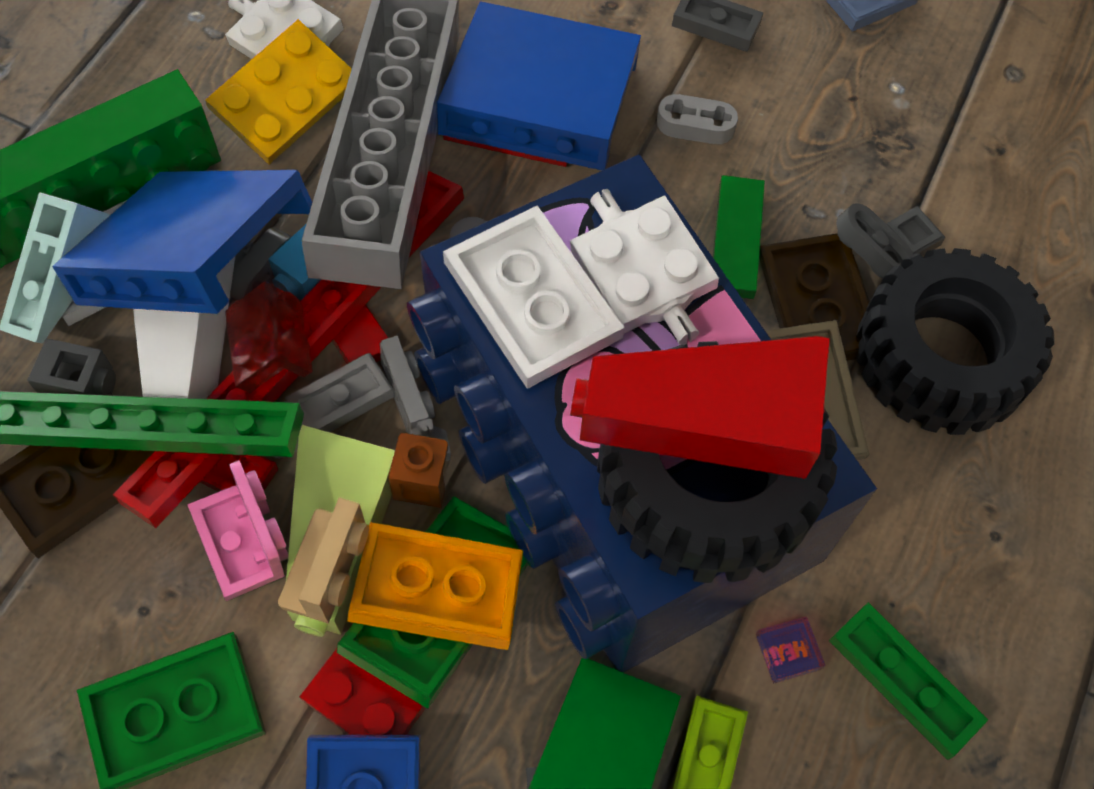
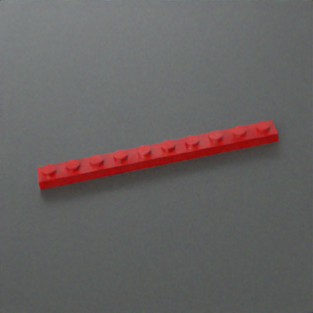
M428 171L409 258L464 200L462 186ZM321 279L206 399L275 402L381 287ZM154 451L113 495L123 507L154 528H157L225 454Z

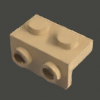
M338 498L333 512L323 509H316L314 511L278 599L281 609L329 623L335 606L339 607L345 599L350 582L348 572L354 556H359L362 553L367 541L369 525L365 523L359 503Z

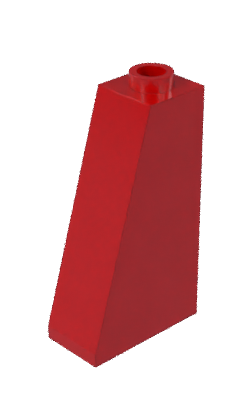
M813 336L593 356L589 380L576 378L570 416L582 418L579 441L806 479L821 450L830 338Z

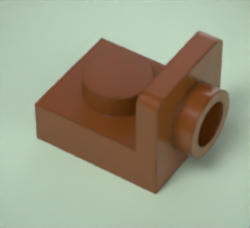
M401 433L398 436L388 476L393 500L442 508L445 495L443 470L448 452V442L446 440L408 433Z

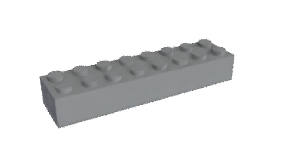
M459 0L371 1L301 240L308 278L402 289L438 131L437 101L451 71L459 38Z

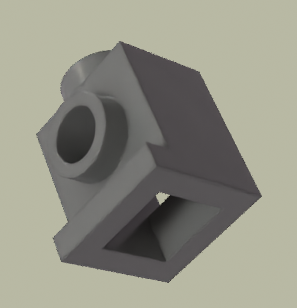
M46 338L27 381L37 393L107 395L113 392L116 375L102 350Z

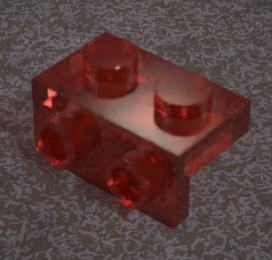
M267 281L261 283L242 299L234 302L225 311L235 387L248 393L253 392L283 369H287L303 378L313 372L309 353L310 345L306 337L302 315L303 307L300 301L291 292L283 291Z

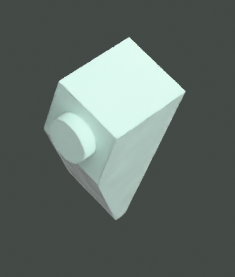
M39 192L0 323L1 331L43 344L73 301L52 266L109 217L110 214Z

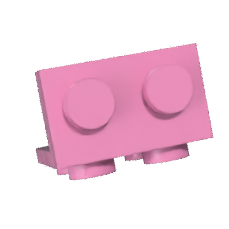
M240 460L229 464L236 483L235 486L187 504L226 601L285 577L281 562L288 559L287 546L275 517L266 521L263 518V515L270 513L257 473L253 470L245 474Z

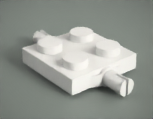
M250 0L228 1V6L243 15V17L225 34L229 45L250 59H253L297 19L328 47L343 30L340 18L312 0H259L254 3Z
M603 189L602 197L599 192L595 193L590 202L600 215L603 223L599 227L570 240L573 256L625 327L624 334L645 323L665 320L679 345H686L687 338L692 342L698 337L699 330L696 329L685 309L694 299L717 289L719 277L665 195L635 210L622 212L611 195L610 190Z

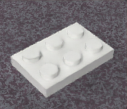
M538 205L443 251L444 264L527 389L623 339L625 327Z

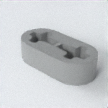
M672 94L661 100L656 121L659 130L667 136L709 144H724L733 138L738 122V113L733 106L723 101ZM672 113L681 114L680 119L672 118ZM714 120L722 121V126L714 125Z

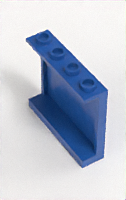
M480 1L437 101L438 134L597 170H605L609 159L612 135L632 71L636 70L641 35Z
M298 170L159 172L52 267L76 305L218 314L229 303V299L216 275L276 214H309L313 202Z

